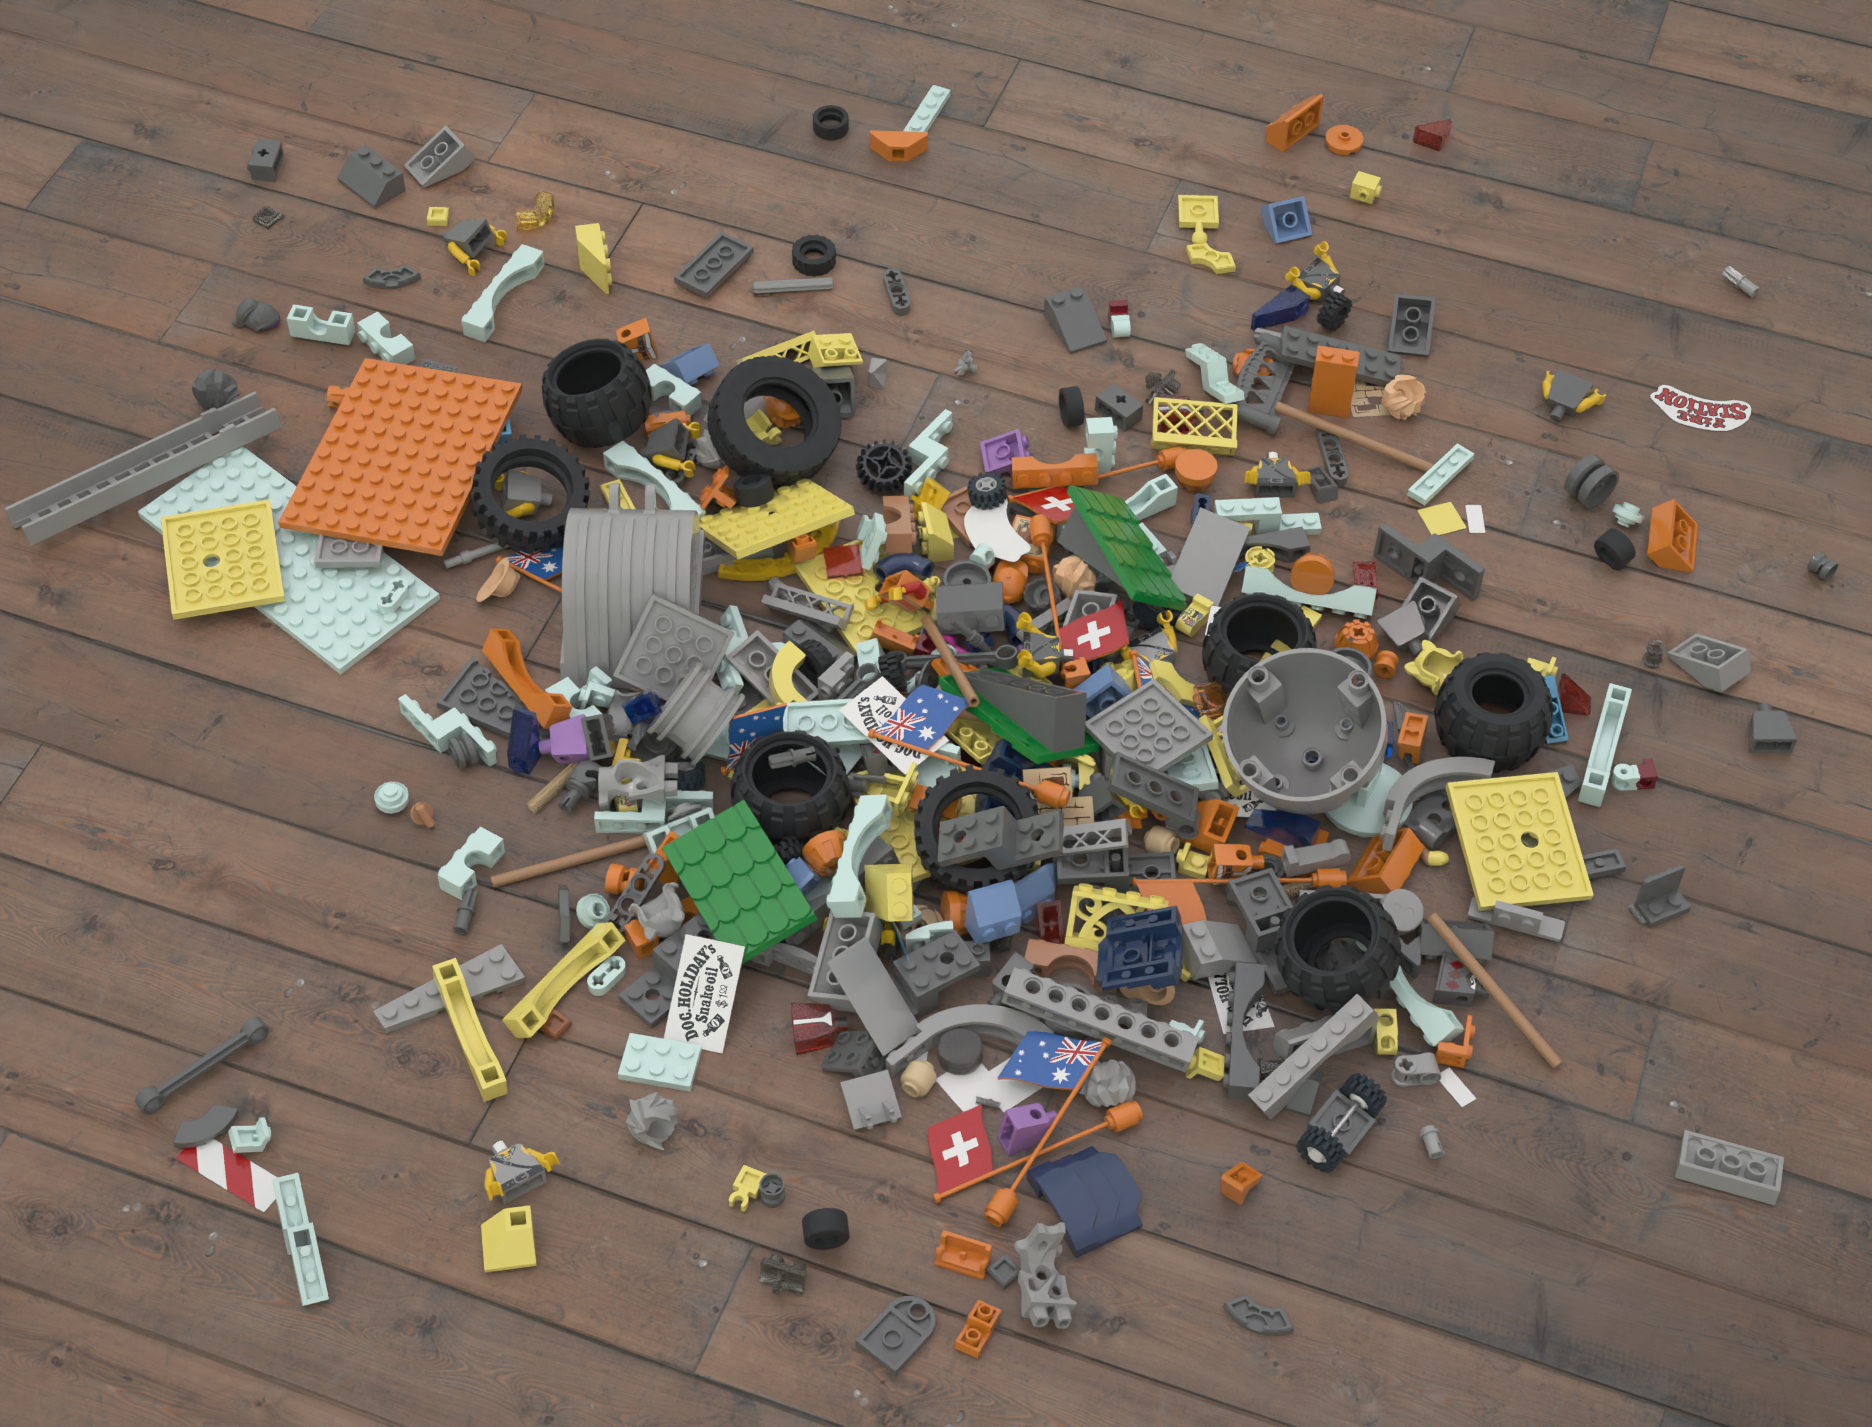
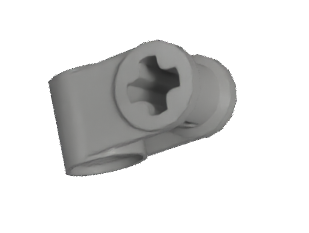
M1433 1053L1399 1056L1395 1061V1069L1391 1074L1392 1082L1399 1087L1432 1085L1441 1079V1073Z

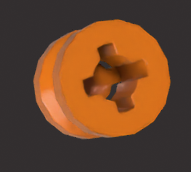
M1391 651L1379 652L1373 667L1374 673L1381 678H1392L1395 675V667L1399 661L1398 656Z

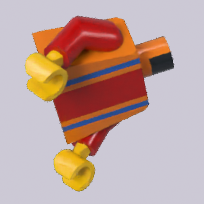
M907 570L886 577L878 597L872 595L864 601L865 610L878 609V602L881 605L890 602L906 612L921 609L926 613L932 610L934 602L927 598L930 593V587Z

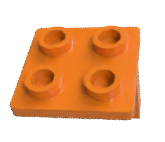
M727 465L715 472L712 477L711 486L706 485L700 493L701 509L704 510L713 497L716 498L715 502L723 508L727 506L731 509L736 503L734 490L724 484L729 475V467Z

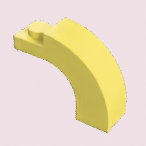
M788 641L776 655L769 675V689L776 705L778 702L781 704L807 702L796 691L792 683V674L803 664L806 655L791 641Z

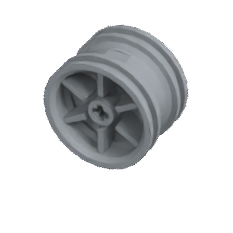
M699 661L679 684L647 730L650 735L653 732L657 733L656 739L658 741L668 737L682 747L683 752L680 757L683 759L687 756L691 758L690 764L693 766L697 764L712 746L745 698V695L742 693L738 696L734 694L736 689L733 686L728 690H723L712 682L709 677L712 671L708 668L705 672L700 669L702 664Z

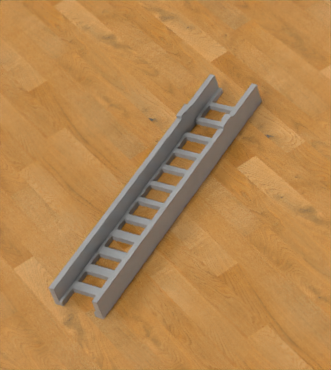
M252 392L218 409L215 407L201 413V417L5 507L6 513L14 529L22 527L27 543L32 546L282 428L275 408L264 412L258 394Z

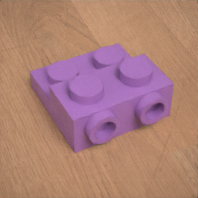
M1020 429L980 442L985 472H989V474L995 472L998 475L1008 471L1010 476H1012V457L1032 456L1030 451H1027V448L1030 447L1028 437L1026 435L1023 436Z

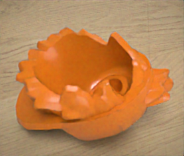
M763 396L764 410L773 425L776 424L778 428L782 427L783 429L790 428V426L795 427L796 424L800 425L802 420L792 406L781 399Z
M1002 560L998 564L992 582H1003L1004 603L1020 602L1023 599V593L1027 584H1029L1027 582L1028 567L1020 560L1016 562Z

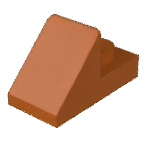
M1240 1162L1222 1175L1220 1192L1237 1204L1242 1205L1249 1190L1260 1182L1263 1174L1244 1162Z

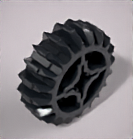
M885 439L882 441V444L875 440L874 446L868 443L867 450L862 449L861 456L857 457V477L861 478L860 483L862 485L867 484L866 489L868 491L874 488L875 494L880 490L885 495L886 491L889 490L893 495L894 488L901 491L904 482L912 475L913 465L911 464V456H908L907 449L902 450L901 443L895 446L893 440L890 444H886ZM891 457L895 458L901 466H897V463H894ZM867 468H870L873 472L877 473V477L873 476Z

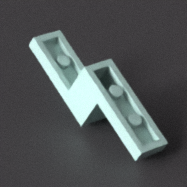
M1202 343L1193 344L1192 348L1185 349L1186 357L1200 365L1204 391L1225 404L1245 400L1244 391L1229 383L1225 357Z
M946 409L909 445L908 456H911L912 463L920 466L904 482V496H909L910 500H912V495L916 496L920 493L927 477L934 479L936 474L941 469L946 468L949 463L948 448L939 443L940 438L945 433H949L953 426L952 412Z
M1279 497L1215 500L1214 503L1215 513L1233 521L1254 520L1257 535L1302 526L1306 535L1321 534L1322 528L1319 513L1282 514Z
M729 605L721 616L720 624L733 631L734 635L716 672L721 688L728 690L733 686L736 689L734 694L737 695L744 684L740 673L725 658L744 642L748 635L738 607Z
M406 694L398 698L401 713L439 753L449 748V739L455 737L459 741L460 735L467 733L475 744L478 756L489 767L497 763V748L491 740L487 741L483 737L481 730L478 727H473L468 717L464 713L461 714L455 707L433 720L428 713L425 714L421 710L416 700H411Z
M678 790L677 796H665V804L663 805L650 799H643L642 812H595L596 833L643 834L665 825L667 822V812H673L675 807L686 802H690L692 805L700 804L702 809L711 807L714 813L713 792Z
M294 1173L273 1178L272 1183L287 1254L292 1256L302 1306L328 1300L329 1297L313 1222L309 1223L299 1174Z

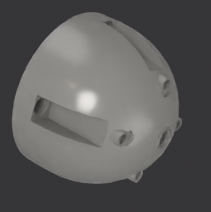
M1298 648L1279 652L1265 658L1241 677L1227 700L1222 720V733L1225 749L1232 768L1238 778L1254 795L1267 805L1278 810L1304 815L1325 813L1340 808L1349 802V796L1361 787L1367 788L1378 773L1385 756L1388 725L1380 692L1373 680L1361 667L1348 658L1331 651ZM1258 676H1262L1265 678L1261 682L1254 681V679ZM1358 681L1365 682L1362 686L1357 687ZM1310 757L1319 758L1315 763L1307 762Z

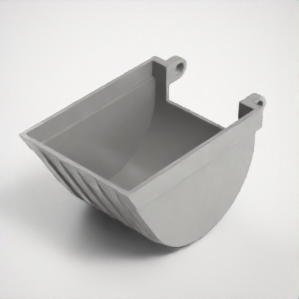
M610 483L608 509L570 508L566 520L562 563L563 638L560 659L561 680L569 677L577 687H583L587 683L590 670L597 666L612 679L611 687L638 688L614 677L613 673L652 593L700 616L705 533L704 530L699 528L697 510H659L656 507L655 484H646L645 509H623L620 506V483Z

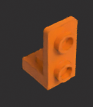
M1467 1015L1462 1046L1452 1042L1439 1041L1435 1054L1437 1063L1464 1068L1466 1059H1471L1473 1045H1469V1039L1474 1038L1476 1025L1471 1024L1472 1015Z

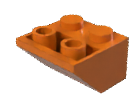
M1220 799L1197 802L1196 809L1201 814L1197 837L1190 840L1180 837L1178 839L1181 843H1191V847L1210 854L1213 844H1226L1240 807Z

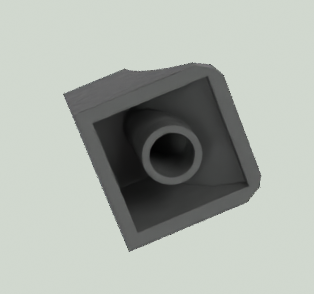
M849 365L813 367L812 371L823 379L834 394L835 400L838 402L841 418L853 417L856 412L855 381Z

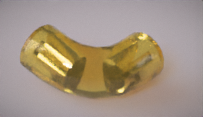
M543 191L536 194L534 208L516 210L517 230L536 229L550 220L555 207L554 196L550 192Z

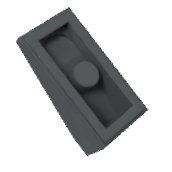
M1322 466L1302 470V472H1310L1311 484L1308 485L1318 503L1338 499V486Z

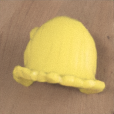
M1423 640L1422 651L1415 658L1414 662L1405 664L1404 669L1423 686L1431 688L1437 696L1446 676L1464 658L1461 651H1457L1453 655L1445 649L1436 648L1432 642Z

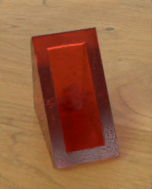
M1447 119L1415 126L1413 142L1440 152L1450 136L1452 120Z
M1565 673L1561 674L1557 690L1562 712L1585 716L1590 715L1591 697Z
M1061 900L1037 902L1035 924L1039 939L1055 944H1065Z

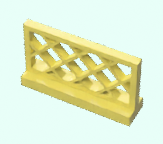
M1154 397L1151 449L1164 450L1180 446L1185 447L1186 450L1200 449L1210 454L1234 456L1237 449V404ZM1158 404L1167 405L1171 411L1163 415L1158 410ZM1181 406H1187L1192 412L1184 417L1178 409ZM1202 408H1208L1213 414L1205 419L1198 411ZM1222 410H1232V417L1226 421L1219 413ZM1173 413L1181 420L1175 426L1167 419ZM1193 415H1196L1202 422L1196 428L1188 421ZM1215 416L1223 424L1216 430L1209 423ZM1162 422L1170 428L1166 433L1157 432V426ZM1183 423L1191 430L1187 435L1181 434L1177 430ZM1204 425L1212 432L1208 437L1202 436L1198 432ZM1226 427L1231 432V439L1223 438L1218 432Z

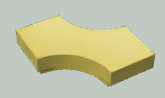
M1207 243L1192 244L1186 247L1191 264L1206 265L1213 269L1216 274L1235 272L1236 265L1229 252L1213 250Z
M1156 659L1150 662L1153 679L1169 690L1180 704L1196 707L1200 703L1196 686L1180 677L1172 663Z

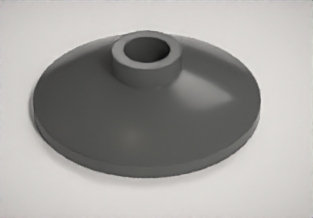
M928 660L921 672L916 675L915 686L917 688L921 685L937 688L939 674L931 666L933 660Z

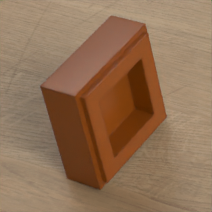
M552 1009L547 1021L538 1030L554 1041H557L572 1026V1021L555 1009Z

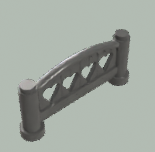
M1260 332L1256 344L1259 346L1244 363L1238 376L1236 387L1244 391L1245 400L1248 399V394H1253L1261 403L1248 404L1245 400H1240L1229 404H1237V419L1265 429L1268 434L1275 436L1282 416L1275 414L1276 411L1274 409L1277 402H1280L1296 364L1280 360L1281 338ZM1266 353H1271L1279 362L1267 363L1263 359L1266 358ZM1263 366L1273 376H1259L1257 373L1260 372V367ZM1254 380H1258L1267 389L1254 390L1251 386L1255 384ZM1226 410V413L1232 416V410Z

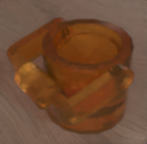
M1217 681L1195 685L1192 699L1194 708L1198 710L1199 717L1206 714L1214 721L1223 716L1230 694L1221 691V685ZM1204 691V692H1203V696H1202V698H1201V695L1199 694V692Z

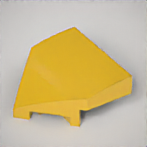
M927 477L918 497L915 495L911 496V499L914 501V520L918 519L917 513L921 511V502H927L940 510L950 494L947 489L934 479Z

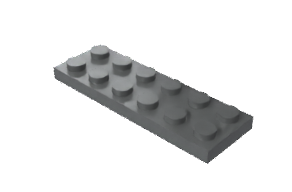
M1285 325L1281 330L1280 360L1314 369L1318 346L1360 352L1355 378L1357 380L1386 387L1388 383L1395 379V376L1400 375V355Z

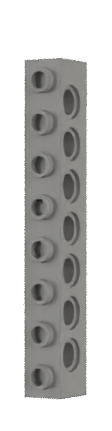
M1014 967L1002 998V1003L1101 1041L1103 1037H1107L1112 1041L1111 1045L1185 1073L1188 1070L1199 1037L1194 1036L1189 1031H1180L1172 1028L1165 1022L1151 1020L1142 1013H1133L1125 1010L1121 1005L1104 1002L1097 996L1083 994L1074 987L1062 986L1050 978H1041L1026 969ZM1027 989H1032L1037 993L1031 994L1027 991ZM1050 998H1056L1060 1002L1054 1003L1050 1000ZM1073 1007H1079L1083 1011L1078 1012L1074 1010ZM1096 1016H1103L1106 1020H1099ZM1124 1024L1129 1029H1122L1119 1025ZM1142 1033H1148L1152 1038H1146ZM1165 1042H1171L1175 1047H1169Z

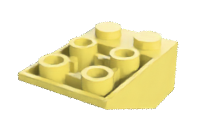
M599 223L575 226L580 269L600 289L609 294V285H612L611 273H607L611 270L610 259L607 258V244L603 245V243H606L605 232L600 231Z

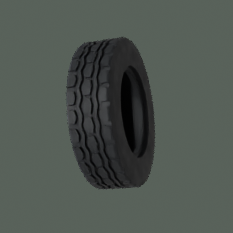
M760 356L741 362L740 365H736L727 373L711 399L707 414V426L716 452L728 467L737 472L741 477L749 474H768L771 477L773 487L780 488L782 486L794 485L801 479H811L822 469L834 452L840 439L842 430L840 409L831 389L810 368L808 369L805 365L784 357ZM758 396H771L785 401L795 409L803 422L804 441L796 446L786 448L765 443L751 431L744 415L745 402Z

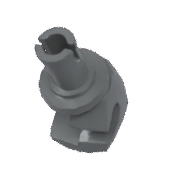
M583 760L578 764L566 783L568 793L558 803L562 811L567 808L565 812L570 813L579 800L586 801L590 798V790L597 789L599 767L602 766L590 760Z

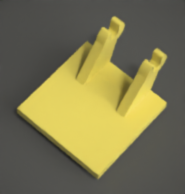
M1086 754L1060 759V765L1063 766V763H1070L1071 769H1075L1079 773V790L1090 784V776L1092 774L1099 773L1096 762H1094L1095 760Z
M912 762L906 777L888 773L884 774L886 782L901 786L896 798L888 796L891 806L894 807V817L896 818L899 817L900 812L905 813L910 801L908 799L910 791L914 792L915 786L919 782V779H917L919 772L917 771L916 762Z

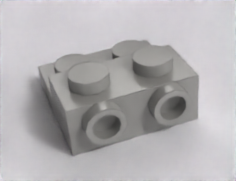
M846 651L818 678V701L836 700L854 682V655Z

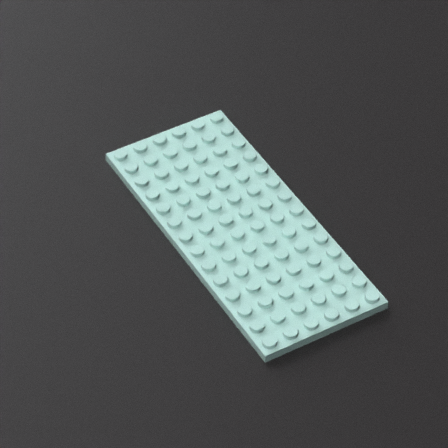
M243 446L208 462L138 511L139 517L163 535L161 517L270 499L285 601L254 607L340 675L440 600L439 593L384 552L381 567L315 568L314 559L319 535L280 528L278 524L297 486ZM209 557L204 565L214 567L220 561L216 557ZM396 577L406 579L409 585V594L394 613L382 614L377 606L379 594L392 579Z

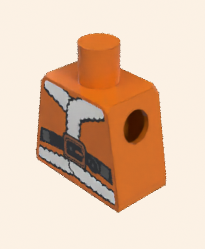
M647 318L617 329L618 341L624 343L633 354H636L640 361L658 359Z
M1213 844L1207 862L1209 879L1240 878L1251 874L1252 870L1264 869L1263 855H1251L1250 846L1244 844ZM1210 883V886L1228 883Z

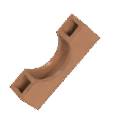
M883 496V519L886 524L885 532H887L885 541L886 554L912 553V545H916L913 504H909V496Z
M1029 939L1024 958L1034 965L1036 976L1048 978L1059 969L1072 968L1087 975L1093 989L1103 991L1102 985L1098 984L1095 980L1098 966L1097 951L1088 948L1071 947L1067 944L1050 943L1041 939ZM1118 988L1104 991L1117 993Z

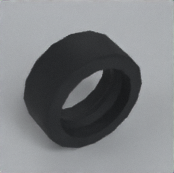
M826 105L814 112L813 131L818 137L826 140H836L847 134L849 130V116L845 109L835 105ZM826 120H836L840 123L837 125L829 126L824 125L821 122Z
M1079 387L1060 388L1058 399L1063 424L1065 427L1083 425L1085 411Z

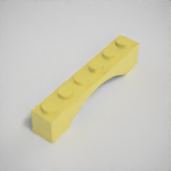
M612 922L597 923L502 1019L516 1038H531L547 1021L549 1014L560 998L580 978L610 957L626 941Z
M456 958L433 965L434 981L483 1101L486 1102L508 1094L506 1078L482 1030Z

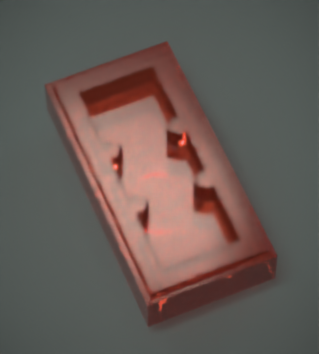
M1353 561L1354 584L1377 588L1375 599H1378L1379 591L1375 561Z

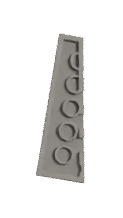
M502 944L459 966L471 1000L474 999V1001L484 998L483 995L494 991L499 993L526 982L525 976ZM433 979L374 1010L373 1013L385 1033L416 1023L421 1019L438 1015L439 1011L446 1008Z

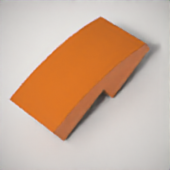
M978 1300L968 1315L966 1325L956 1339L954 1348L978 1359L995 1328L1002 1310Z

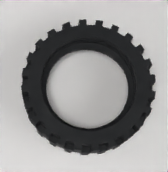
M526 434L519 435L518 440L508 437L505 438L503 445H500L499 442L495 443L492 446V452L486 451L482 456V462L478 461L473 477L470 501L473 504V517H478L477 525L480 529H487L486 536L490 540L495 537L499 540V546L504 548L507 544L512 546L513 552L517 553L519 549H526L527 554H533L535 549H541V553L548 552L550 546H554L556 549L561 547L570 508H587L589 501V477H585L586 469L584 465L578 466L579 457L575 453L573 455L568 454V447L564 444L561 447L555 445L556 440L549 438L548 441L540 440L541 435H534V439L526 437ZM519 467H533L544 470L556 477L564 486L567 493L566 505L560 514L548 520L531 522L517 519L506 513L494 499L493 488L497 478L506 471Z
M966 765V771L959 773L957 768L950 770L949 777L944 779L941 775L936 779V785L933 788L929 786L926 789L925 798L923 800L920 799L917 805L918 812L914 818L917 854L921 858L923 868L925 870L928 869L931 873V878L935 882L941 881L943 888L948 891L954 888L966 895L968 891L1012 879L1015 882L1016 880L1023 879L1028 869L1031 870L1035 862L998 871L994 866L972 869L960 866L957 863L944 867L938 863L939 820L947 806L958 798L972 794L993 796L1003 801L1012 810L1016 820L1040 815L1036 799L1031 798L1030 790L1026 785L1022 787L1019 784V778L1014 775L1011 778L1005 776V770L998 768L997 772L989 771V765H982V770H973V765ZM1041 834L1036 838L1035 841L1040 840Z

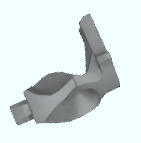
M660 755L646 762L619 760L613 766L599 767L600 812L611 810V802L616 795L629 797V801L650 799L662 805L665 804V796H677V780H665V778H678V763L665 762V755ZM624 778L632 779L628 784L621 783V780Z
M1059 1222L1054 1226L1037 1223L1025 1239L1016 1241L1014 1244L1021 1261V1270L1018 1273V1283L1022 1294L1021 1315L1023 1318H1030L1034 1327L1046 1326L1049 1319H1054L1057 1328L1066 1329L1072 1321L1071 1313L1077 1305V1302L1069 1297L1065 1276L1059 1275L1054 1266L1055 1258L1059 1257L1062 1253L1060 1242L1065 1235V1224L1063 1222ZM1037 1274H1045L1046 1280L1038 1279ZM1053 1289L1057 1291L1058 1295L1054 1294Z

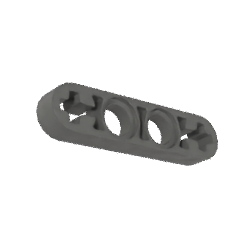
M1316 428L1315 435L1325 470L1338 487L1344 486L1347 483L1349 474L1339 438L1330 433L1325 436V431ZM1331 443V444H1333L1335 447H1334V448H1328V447L1325 446V444ZM1329 459H1337L1339 462L1331 463Z
M653 853L644 858L607 916L604 923L618 921L620 915L616 914L618 910L620 913L628 916L627 920L622 917L619 921L621 928L618 931L621 935L625 933L624 925L629 924L635 918L623 909L622 904L624 900L631 898L639 907L643 905L666 868V862L663 857ZM659 859L657 862L660 865L659 868H653L650 872L654 876L653 879L642 874L643 870L649 872L651 869L650 860L655 861ZM644 878L647 880L648 886L644 891L639 892L635 887V883L638 879Z

